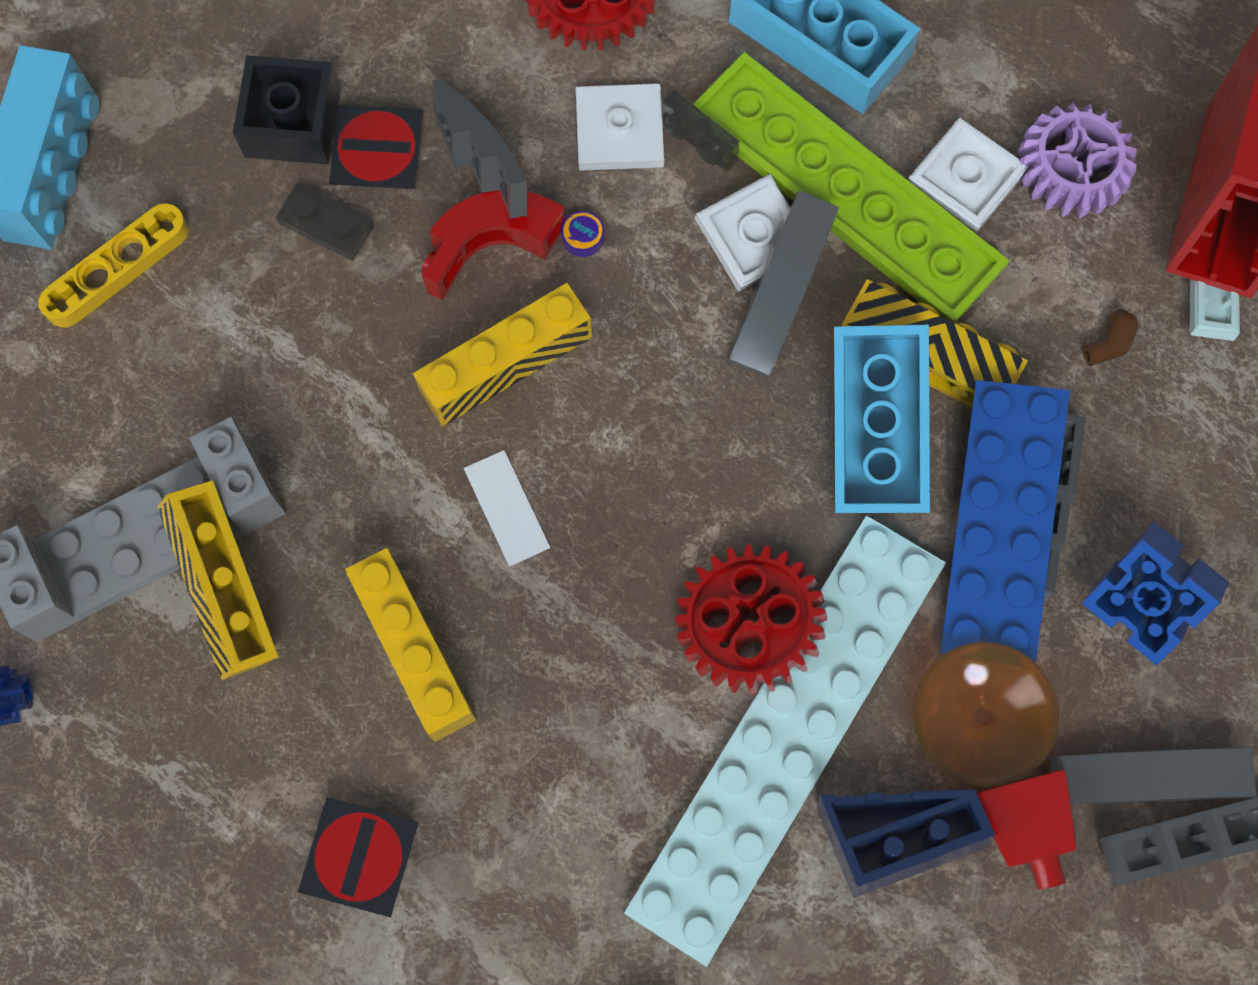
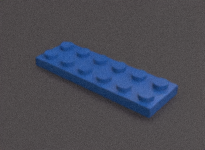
M976 380L940 654L1036 667L1070 390Z

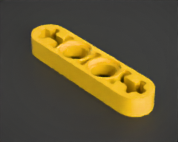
M167 203L151 208L46 287L38 300L41 313L49 322L61 328L70 327L78 323L183 243L189 233V225L180 209ZM167 220L173 224L174 228L167 232L161 228L160 223ZM146 232L155 240L156 243L153 246L144 236ZM131 243L143 245L142 255L134 261H124L121 259L122 250ZM98 269L106 270L108 278L102 286L90 288L86 285L87 277L91 272ZM76 285L86 295L83 299L72 289ZM61 298L69 307L64 312H61L55 305L57 300Z

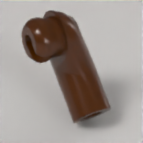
M1117 309L1109 315L1108 320L1110 322L1108 327L1110 330L1107 337L1083 346V356L1089 366L1123 356L1129 351L1139 329L1138 321L1134 314L1124 309Z

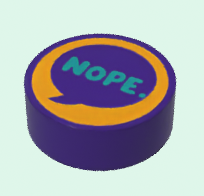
M577 211L570 214L564 220L561 227L564 247L568 252L579 257H587L597 253L603 246L605 239L604 225L601 219L588 211Z

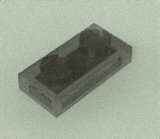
M675 90L663 101V122L667 131L676 139H685L692 144L706 163L712 166L717 164L728 172L738 161L740 141Z
M299 182L276 216L280 225L351 261L355 259L375 227L371 218Z

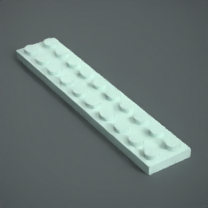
M866 515L821 589L825 602L817 608L826 610L828 620L816 624L824 628L826 638L823 640H811L818 648V657L804 654L803 659L808 670L803 672L793 666L789 670L793 681L791 684H788L781 676L774 678L775 691L771 692L764 682L625 910V915L705 967L708 966L946 562Z

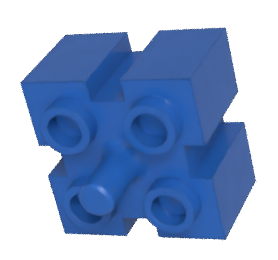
M1153 521L1129 546L1121 561L1117 559L1094 583L1082 604L1110 628L1118 621L1131 630L1127 642L1157 666L1182 641L1189 625L1195 628L1220 604L1229 582L1200 558L1192 565L1183 560L1179 553L1184 545Z

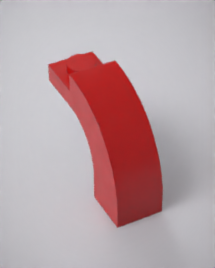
M499 190L480 193L456 204L443 214L429 231L435 251H432L427 256L421 271L427 293L443 301L467 260L477 251L491 245H514L545 260L561 234V227L565 220L564 206L546 197L527 191V216L510 218Z

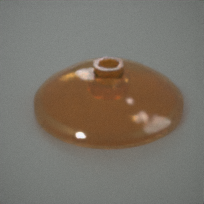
M980 642L966 644L940 656L922 676L913 701L914 730L926 756L940 771L949 777L972 786H1004L1026 777L1046 759L1058 733V701L1054 688L1046 674L1025 654L997 643ZM977 710H988L992 715V722L987 726L979 725L974 718Z

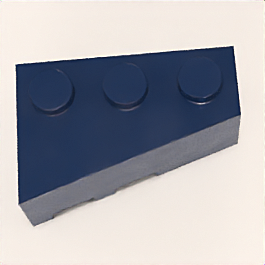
M975 789L912 791V794L893 795L866 793L864 796L823 794L819 795L817 811L853 898L986 849L995 837L993 828Z

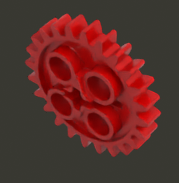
M525 0V2H528L529 16H536L537 28L539 30L549 26V38L551 40L563 34L565 47H569L574 39L580 40L582 51L586 50L589 41H595L597 48L603 50L604 39L608 38L615 46H619L620 33L633 38L634 24L645 27L646 14L654 13V0H621L618 3L608 2L609 0ZM570 5H578V6H580V7L575 8V9H569V8H567V6H570Z
M751 544L746 545L743 557H737L735 551L732 548H728V561L722 563L716 556L712 555L710 559L713 569L708 572L701 567H697L695 570L701 581L698 584L688 581L684 583L691 598L677 599L680 609L686 612V614L675 617L677 626L686 629L677 635V639L681 646H689L684 651L688 662L699 660L695 669L701 677L712 670L710 680L714 686L718 687L728 678V686L732 693H736L741 683L746 682L751 695H755L758 682L764 681L767 688L773 692L775 691L774 678L781 676L788 684L793 683L789 671L793 666L803 672L808 670L803 659L804 654L818 657V648L811 640H823L826 638L824 628L816 625L828 620L826 610L817 608L825 602L822 591H813L817 586L814 575L803 577L805 567L801 561L789 567L790 558L786 551L782 552L774 560L771 548L767 545L762 550L760 556H755ZM758 581L761 583L759 590L753 594L740 593V589L747 582ZM774 590H780V591H781L780 594L773 595V596L770 598L771 593H772ZM782 610H791L795 613L794 618L787 624L781 625L772 622L774 616ZM725 613L729 615L727 622L721 627L714 628L708 626V621L715 614ZM746 615H749L753 618L757 616L759 617L758 621H756L755 623H753L751 620L743 621V618ZM731 640L730 645L727 648L721 647L722 643L729 642ZM754 642L763 645L762 650L755 657L744 658L740 656L743 647L749 643Z

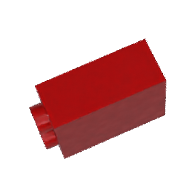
M1258 25L1207 106L1165 272L1197 282H1204L1206 285L1225 291L1236 292L1238 295L1252 298L1258 290Z

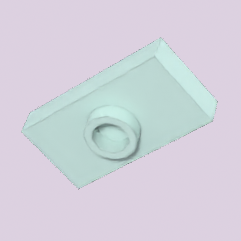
M1190 279V335L1234 341L1240 334L1238 293L1225 291L1206 285L1204 282Z

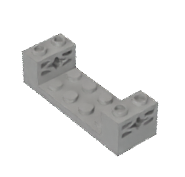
M229 417L189 438L198 457L39 538L34 537L18 525L0 533V606L10 628L39 642L179 570L178 562L157 507L169 493L213 480L235 540L285 515L286 512L254 449L233 418Z

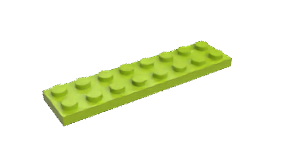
M745 52L688 110V117L762 177L770 174L780 191L792 201L798 190L839 207L830 231L919 303H925L933 307L940 316L955 324L1004 271L1010 261Z

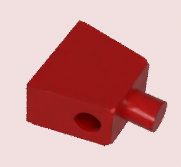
M1061 769L976 792L995 833L994 840L1007 866L1013 867L1030 863L1038 890L1065 884L1066 880L1058 855L1077 849L1066 770Z

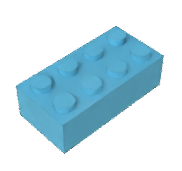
M731 0L729 14L730 24L862 115L912 57L921 28L879 0Z
M19 45L0 105V239L2 241L52 250L56 235H60L63 231L66 202L68 196H72L75 191V172L79 159L83 158L87 152V133L91 120L96 119L99 111L98 96L69 53Z
M929 325L834 327L835 513H930Z

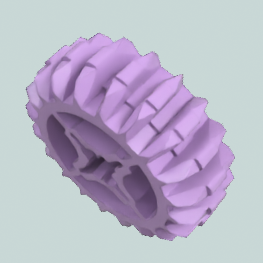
M1074 102L1067 106L1065 112L1056 105L1054 109H1051L1048 116L1042 113L1036 119L1034 125H1031L1026 130L1023 137L1024 142L1021 143L1018 149V156L1021 158L1020 164L1029 166L1022 179V187H1035L1031 194L1032 201L1043 197L1047 200L1045 203L1046 211L1057 205L1061 207L1062 217L1068 215L1071 209H1074L1080 219L1086 216L1089 210L1098 215L1103 212L1106 206L1112 207V205H1115L1121 195L1125 194L1130 187V181L1136 172L1137 166L1133 163L1136 158L1137 149L1129 147L1132 141V133H1119L1122 127V120L1110 123L1107 120L1108 109L1100 113V115H1096L1093 113L1091 104L1085 106L1083 111H1079ZM1064 138V145L1056 146L1055 150L1045 151V146L1048 143ZM1099 170H1107V178L1096 183H1089L1091 175H1097Z

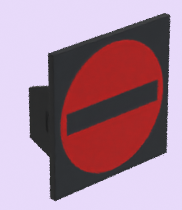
M338 105L329 184L416 189L424 111L422 109Z
M327 797L298 893L391 918L419 822Z

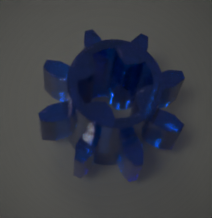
M9 665L0 667V726L21 722L20 711L31 709L34 700L33 688L29 677L26 674L17 675V669H10Z

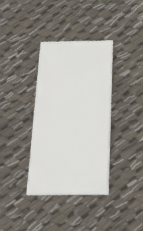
M505 450L464 468L509 567L550 548Z

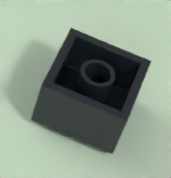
M246 55L233 135L245 158L329 165L341 91L332 62Z

